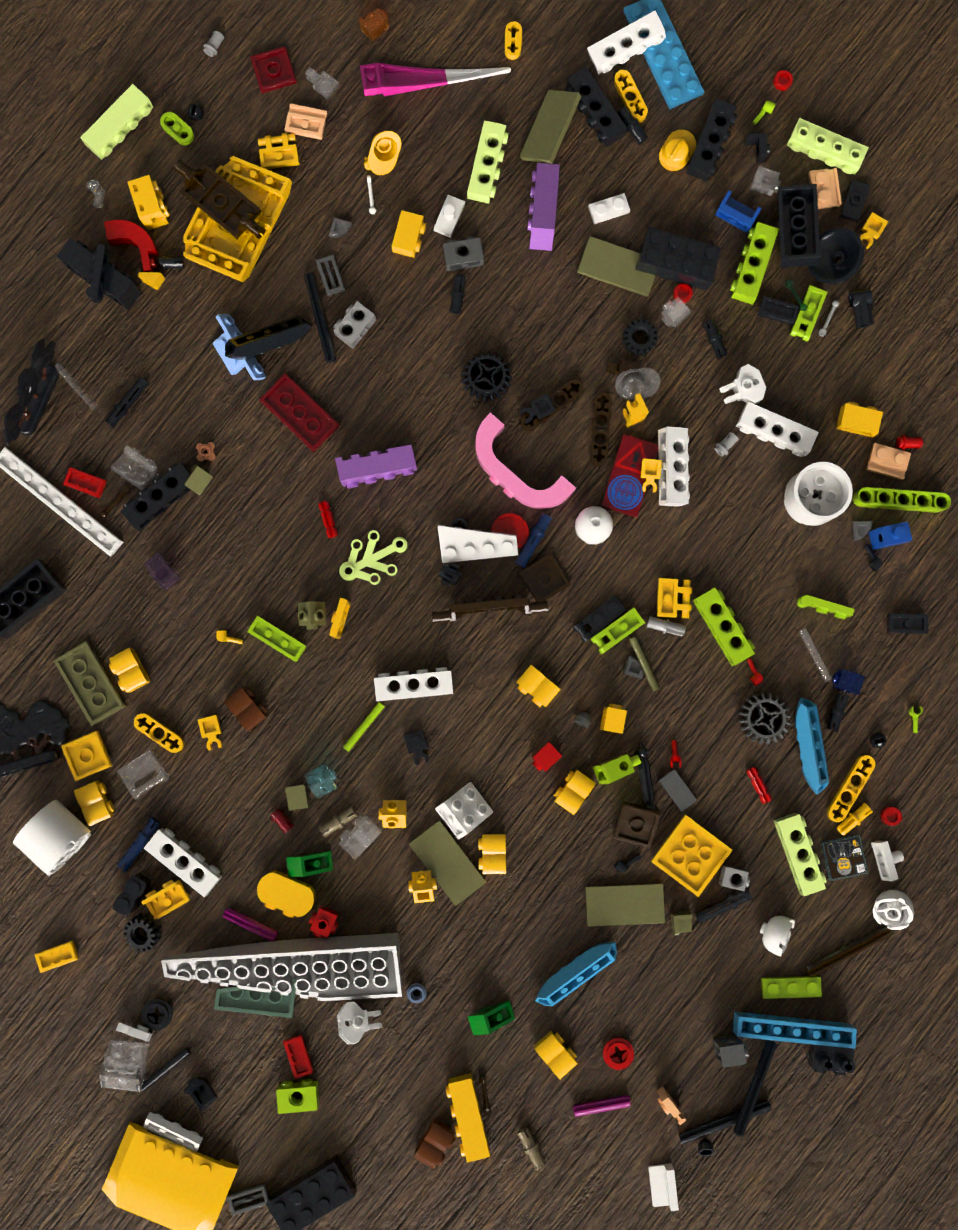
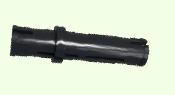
M139 377L121 401L113 406V411L104 421L112 428H115L120 419L128 414V409L149 383Z
M745 888V892L740 891L734 895L729 894L727 898L695 912L699 923L702 924L732 908L734 910L737 909L738 905L753 898L748 888ZM740 897L739 900H737V901H735V902H732V903H730V904H728V905L725 906V904H727V903H729V902H731V901H733V900H735V899H737V898ZM722 906V908H720V909H718V910H716V911H714V912H712V913H710V914H707L708 912H710V911H712V910H714V909L719 908V907Z

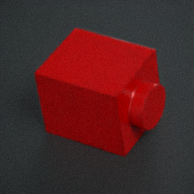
M547 742L532 756L534 760L532 764L539 771L543 769L546 772L562 755L550 742Z

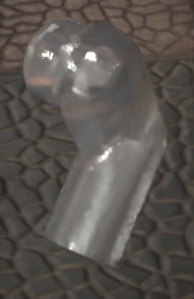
M92 179L87 182L86 187L95 195L93 206L102 208L105 190L97 180Z

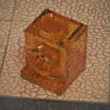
M377 8L375 11L369 12L364 20L362 18L359 19L360 29L373 42L389 28V17L383 9L379 10Z

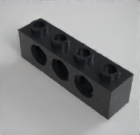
M587 67L567 78L565 89L567 92H579L581 95L577 109L580 113H584L587 124L590 128H594L599 142L604 143L607 148L626 135L627 127ZM586 91V92H588L589 94H588V95H582L580 92ZM596 106L599 110L594 111L591 107ZM601 122H607L609 125L603 126Z
M717 98L715 99L686 174L707 181L709 175H714L717 167L714 162L716 158L720 159L724 148L721 145L723 141L727 142L731 132L728 130V127L733 125L736 120L737 114L734 112L737 106ZM716 122H722L724 126H719ZM713 138L717 143H712L709 139ZM707 155L710 157V160H705L702 156Z
M181 463L172 465L168 469L167 474L156 478L151 487L141 490L138 494L139 496L134 501H128L123 506L124 509L121 510V513L136 530H142L191 490L184 485L191 473ZM177 479L176 487L170 488V481ZM158 491H162V498L155 500V494ZM147 503V510L140 512V506Z

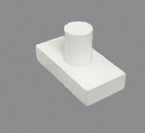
M447 195L434 226V231L451 238L465 206V201Z
M888 841L871 842L881 880H897L898 875L894 864L904 860L903 853L900 850L891 852Z

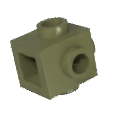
M309 601L298 603L299 626H306L307 630L318 629V626L326 625L325 602Z

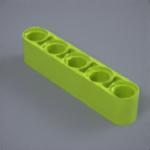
M864 487L856 491L852 498L854 504L859 507L934 513L946 510L951 505V498L946 493ZM861 493H864L867 496L866 502L861 500ZM880 494H882V495L885 496V498H886V502H885V503H882V502L880 501V499H879V495H880ZM899 496H902L905 499L904 504H901L898 501ZM918 497L923 499V506L918 504ZM937 498L942 501V507L937 505Z

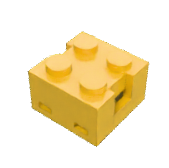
M150 175L128 181L138 217L146 229L151 230L169 224L167 217L170 214L162 200L164 196L157 181H152Z

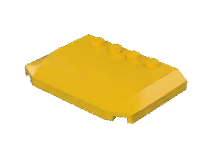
M235 156L230 157V161L224 166L220 165L215 172L261 209L262 212L254 221L257 223H269L273 229L290 195L292 181L287 177ZM197 207L184 233L185 252H183V256L207 268L244 282L249 278L272 229L269 233L265 232L259 239L246 229L237 240Z
M130 1122L102 1190L117 1207L172 1230H213L239 1166L223 1159L218 1161L152 1134L143 1126Z

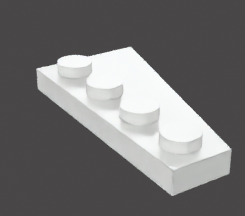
M438 524L442 563L518 555L516 535Z

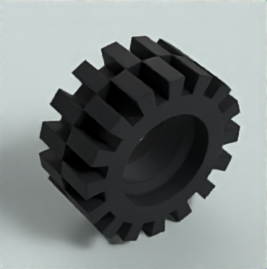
M639 318V321L635 319L626 327L623 334V344H625L626 350L629 349V353L632 354L634 352L635 355L641 354L642 356L645 353H650L655 347L658 338L657 328L653 327V323H648L649 320L643 321V318ZM636 331H644L647 334V341L643 344H638L634 341L633 334Z
M140 913L126 923V927L123 929V932L126 933L123 934V937L128 938L125 942L126 944L130 942L131 945L129 947L131 949L135 947L134 951L147 952L161 940L162 931L159 929L162 926L161 924H156L159 921L157 919L154 921L153 915L148 917V913L143 915ZM138 927L143 928L147 932L148 938L140 935Z

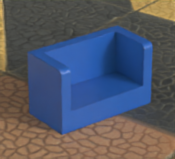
M728 190L715 216L748 233L762 208L758 206L755 211L731 198L732 191Z

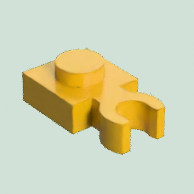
M873 212L861 229L864 234L859 237L861 241L863 239L868 241L866 249L870 248L873 244V238L877 240L888 223L887 220Z
M642 459L640 478H646L642 485L643 492H646L648 484H651L653 492H656L657 485L654 479H660L662 460Z
M218 715L198 719L202 738L208 737L207 749L209 751L213 750L212 743L214 741L217 742L218 748H222L223 743L217 737L218 734H222Z

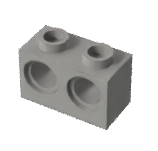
M358 301L354 305L351 304L346 310V316L343 319H339L334 325L335 336L354 349L375 323V314ZM361 313L364 315V318L356 320L355 316ZM346 328L353 330L349 335L343 334V331Z

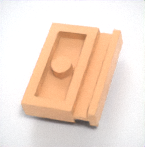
M290 104L284 129L285 133H295V135L322 140L327 111Z
M837 168L809 171V184H817L818 209L832 208L833 206L840 207L842 202Z
M873 443L866 470L902 481L905 478L904 475L907 471L911 453Z
M662 1086L657 1090L659 1095L657 1100L667 1115L671 1113L674 1118L676 1117L679 1125L683 1124L686 1118Z

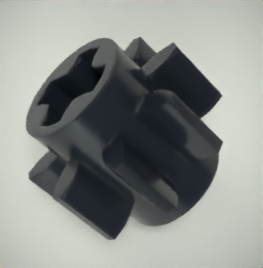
M452 562L449 566L444 564L438 575L442 578L441 583L448 587L451 583L456 585L462 572L458 571L459 566Z

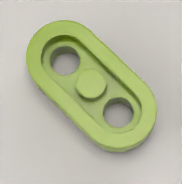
M167 112L162 115L160 124L163 130L181 145H189L193 142L194 133L191 127L173 112ZM171 122L174 123L173 126H168L169 123H171ZM183 135H188L187 138H182Z

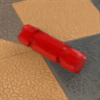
M328 501L320 502L318 506L320 511H322L321 516L324 527L327 529V537L334 538L338 534L336 528H334L335 523L332 513L329 511Z
M749 768L746 772L749 778L752 779L751 782L757 794H760L761 802L764 804L770 802L772 797L767 792L768 789L762 777L758 775L757 768Z

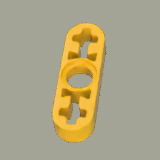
M619 70L614 78L617 92L624 106L627 107L634 119L643 122L648 113L647 106L631 74L626 70ZM620 77H622V79H626L625 85L623 81L619 82ZM628 92H632L636 98L628 100L625 95ZM636 104H637V109H638V111H639V112L643 111L641 116H640L639 114H635V112H636V107H635V105H636Z
M139 714L135 717V728L169 752L177 753L184 748L185 742L181 736L149 714ZM147 718L146 723L153 725L154 722L155 725L151 729L148 726L141 727L139 720ZM158 727L164 730V736L161 739L156 738L154 735V731ZM169 733L171 734L169 739L173 741L178 740L179 748H172L173 744L169 741L163 743L168 738Z

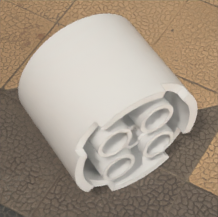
M813 463L793 476L787 483L784 495L785 508L789 515L800 524L822 525L841 515L848 508L853 493L851 480L842 468L833 463ZM817 493L818 496L814 499L812 496Z
M54 800L29 820L17 834L13 844L44 873L50 876L59 870L74 853L78 852L90 837L91 831L58 800Z

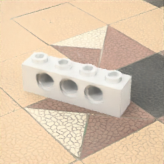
M653 11L588 47L589 56L598 75L609 72L617 64L627 62L635 54H642L648 47L660 44L666 38L665 29L656 11ZM644 32L649 33L645 38L640 37ZM625 42L632 43L629 47L623 46ZM609 51L615 52L613 56H606Z
M750 402L744 406L736 425L743 433H753L757 435L758 439L765 442L769 440L775 443L776 447L792 450L794 455L800 457L810 453L819 433ZM755 420H761L763 427H757ZM772 428H779L780 435L774 434ZM790 434L797 437V443L790 440Z
M667 426L658 430V460H662L659 479V505L683 506L689 504L688 428Z
M447 667L435 668L436 672L428 673V669L416 670L417 674L409 675V671L397 672V676L391 677L390 673L378 674V678H374L376 701L454 694L452 673L447 671ZM430 677H436L439 681L435 688L428 686L427 681ZM411 679L419 681V687L415 690L409 688L408 683ZM394 680L400 684V688L396 692L391 691L389 688L390 683Z
M167 828L159 829L144 849L203 897L207 896L222 878L219 874L220 870L214 865L209 866L205 863V858L196 852L194 854L189 850L190 846L182 840L179 842L174 838L175 834ZM167 844L173 846L174 851L172 854L166 851L165 847ZM182 856L188 858L189 863L187 866L181 864L180 859ZM197 868L203 870V878L196 876L195 871Z

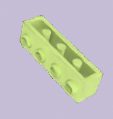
M132 84L80 138L102 160L111 154L112 149L125 139L130 130H134L138 126L139 121L143 117L150 114L153 105L149 98Z
M801 118L798 119L786 145L793 151L803 152L812 159H819L828 166L838 167L843 172L854 175L859 170L869 148Z

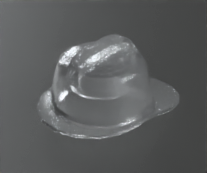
M651 368L623 371L618 375L615 388L617 393L624 399H635V395L639 393L642 398H647L657 392L661 380L659 374Z

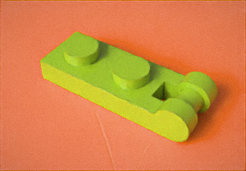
M811 285L808 287L795 324L791 329V336H799L802 340L808 342L826 298L827 291ZM801 324L807 326L806 331L800 329Z
M809 595L799 597L796 602L800 608L810 606L816 608V612L827 614V612L834 613V617L839 619H846V617L853 616L854 608Z
M632 608L592 637L591 641L597 644L600 648L599 652L603 654L645 624L636 609ZM605 635L610 640L607 644L602 640V637Z

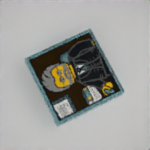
M860 835L820 842L829 881L868 874Z

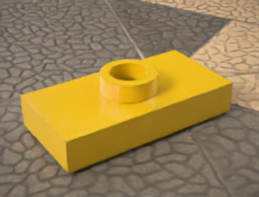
M74 940L34 954L40 973L80 959Z

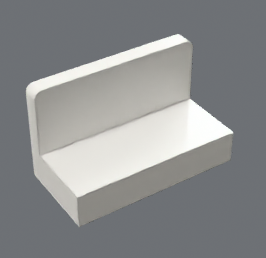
M672 1163L650 1165L648 1170L652 1205L654 1207L669 1205L671 1211L679 1210L675 1172Z

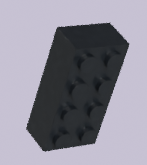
M817 184L778 187L777 209L780 268L819 265L820 240Z
M648 227L643 238L635 270L675 282L686 283L692 287L707 291L713 283L721 247Z
M70 238L57 255V258L70 271L91 285L90 271L94 269V250L91 252L80 240L75 242ZM109 261L104 294L129 311L140 296L141 291L137 288L138 284L133 281L134 278L126 272L121 273L118 270L119 268Z
M37 558L0 588V638L8 639L67 591V588L45 561Z
M335 1155L271 1194L266 1205L280 1230H302L354 1198L357 1188L338 1155Z

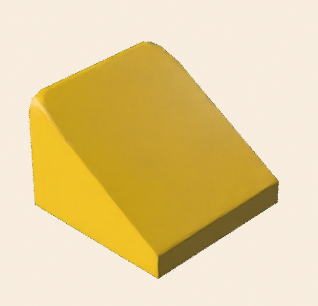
M159 272L138 273V277L142 282L156 290H159L165 280V277Z

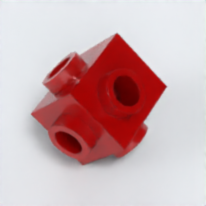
M321 905L318 912H314L309 921L312 924L310 930L314 931L313 934L319 938H324V936L328 938L330 933L334 934L339 923L336 922L339 913Z

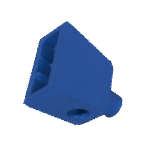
M908 521L880 527L868 532L872 550L904 544L912 540ZM879 534L882 535V542L880 541Z

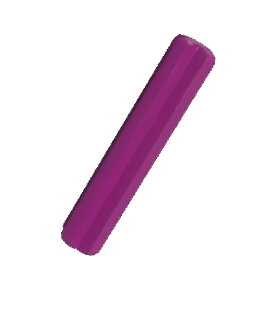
M226 908L223 913V918L269 941H274L277 936V931L231 908Z
M629 1095L581 1103L573 1105V1112L575 1117L630 1107L631 1101Z

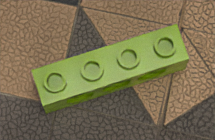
M757 222L754 228H750L747 237L750 241L748 245L745 244L741 255L744 256L743 263L739 262L736 273L739 274L738 278L733 280L730 291H733L731 298L753 305L779 231L778 228ZM755 243H761L763 248H757ZM749 260L756 261L757 266H752ZM748 277L752 283H746L743 278Z
M713 588L692 601L731 666H735L754 655L753 649L755 648L749 639L746 640L743 635L745 631L739 622L736 623L733 618L735 614L731 607H727L724 603L725 597L722 592ZM713 604L717 605L720 609L717 615L711 612ZM722 621L729 623L728 631L722 630ZM733 637L739 640V646L737 648L731 645V639Z

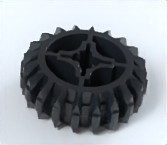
M488 350L487 355L484 356L483 352L480 351V357L473 354L474 361L467 359L468 365H463V369L466 372L461 373V376L465 378L462 380V384H468L464 387V390H471L469 393L470 397L477 394V401L482 396L483 402L487 401V397H490V401L493 402L494 395L500 399V392L503 394L507 393L504 387L510 388L511 384L507 381H512V376L508 375L512 373V369L507 368L509 366L508 362L502 363L504 361L503 356L497 359V352L490 356V351ZM484 363H491L495 366L492 368H488L484 365ZM477 366L480 374L476 377V380L472 381L471 374ZM501 372L502 381L496 387L494 378ZM485 373H486V375H490V380L487 379L486 377L483 378V375H484ZM477 385H486L491 390H482Z

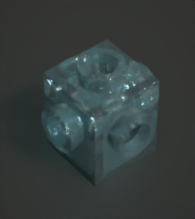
M326 764L305 774L308 786L317 799L338 788L335 782L338 778L334 770H329Z

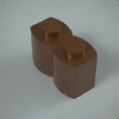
M241 687L227 698L224 703L247 732H249L268 717L265 714L267 709L262 703L257 704L253 699L255 695L249 688Z
M434 1118L416 1147L414 1158L432 1169H435L437 1165L440 1166L446 1156L443 1153L447 1147L450 1149L455 1142L454 1130Z

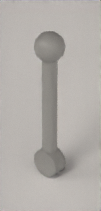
M838 300L832 302V308L826 322L818 332L821 337H824L827 333V326L836 307L839 306Z

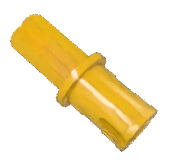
M863 803L856 811L849 813V817L837 826L838 832L846 835L856 825L860 826V822L873 813V811L866 803Z

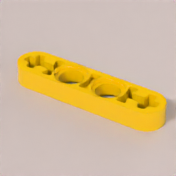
M861 755L856 759L827 809V817L831 821L841 822L846 818L875 768V760L871 756ZM868 759L869 767L863 768L862 760L866 761ZM863 768L862 772H865V775L856 772V769L861 770ZM854 775H858L861 779L860 784L857 786L851 783V778ZM845 791L851 794V799L848 802H843L841 799V795ZM839 802L840 804L845 805V808L841 807L839 809V813L841 814L840 817L836 816L835 818H833L834 814L832 813V811L838 810V808L840 807V805H837L836 803Z

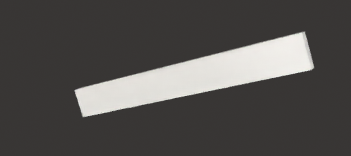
M6 447L3 448L0 452L1 469L111 557L122 545V540Z

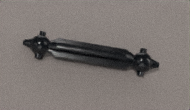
M640 742L634 754L636 753L641 761L638 769L643 801L646 804L645 807L658 810V807L653 805L652 778L649 760L646 757L650 750L646 749L642 742Z

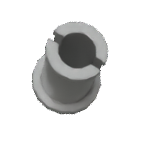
M214 31L208 43L204 44L203 51L210 57L217 55V49L224 40V36L220 32Z
M729 432L720 443L716 444L715 451L720 456L727 455L728 450L739 440L734 433Z

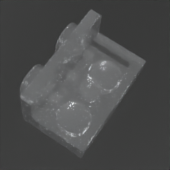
M128 445L124 448V453L111 467L114 472L140 490L146 488L157 476L158 468L151 459H146L137 449L131 448Z

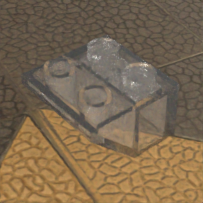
M110 1039L99 1073L101 1087L140 1092L146 1074L149 1044Z

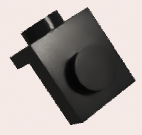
M751 132L747 134L744 143L745 145H755L756 163H764L766 157L770 154V144H767V133Z
M195 1077L183 1089L185 1094L191 1095L200 1111H204L218 1099L215 1091L205 1078Z

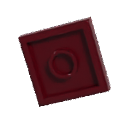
M286 46L250 56L261 94L297 83Z

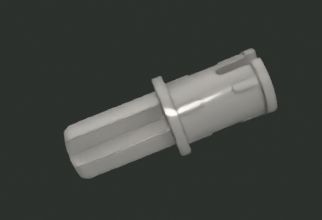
M649 616L647 628L663 631V634L666 632L678 636L685 634V625L670 622L669 619L662 620Z

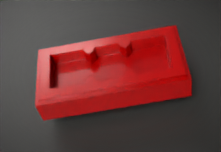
M70 467L63 485L101 498L107 481Z
M303 1034L284 1039L283 1044L294 1078L297 1079L314 1073Z

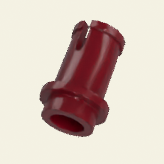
M278 808L270 815L271 821L274 820L285 834L294 825L283 814L284 811Z

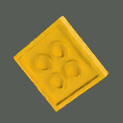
M684 815L654 855L651 862L699 897L730 855L732 849L687 815Z

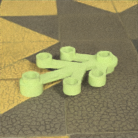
M375 530L370 531L363 560L356 563L358 552L363 548V543L359 539H355L351 542L352 550L348 562L343 563L339 569L340 576L347 581L360 578L369 581L373 585L379 584L381 578L377 573L368 574L360 570L370 567L386 572L389 576L396 575L397 567L394 564L386 565L377 561L395 551L398 553L406 551L408 547L407 541L403 537H397L391 545L373 554L380 535ZM376 533L377 539L372 540L370 538L371 534ZM398 541L403 542V546L401 548H398L396 546V543ZM355 542L360 543V547L358 549L354 548ZM394 567L395 572L392 574L389 573L388 568ZM352 568V573L346 574L345 570ZM374 575L377 576L378 581L372 582L371 577Z

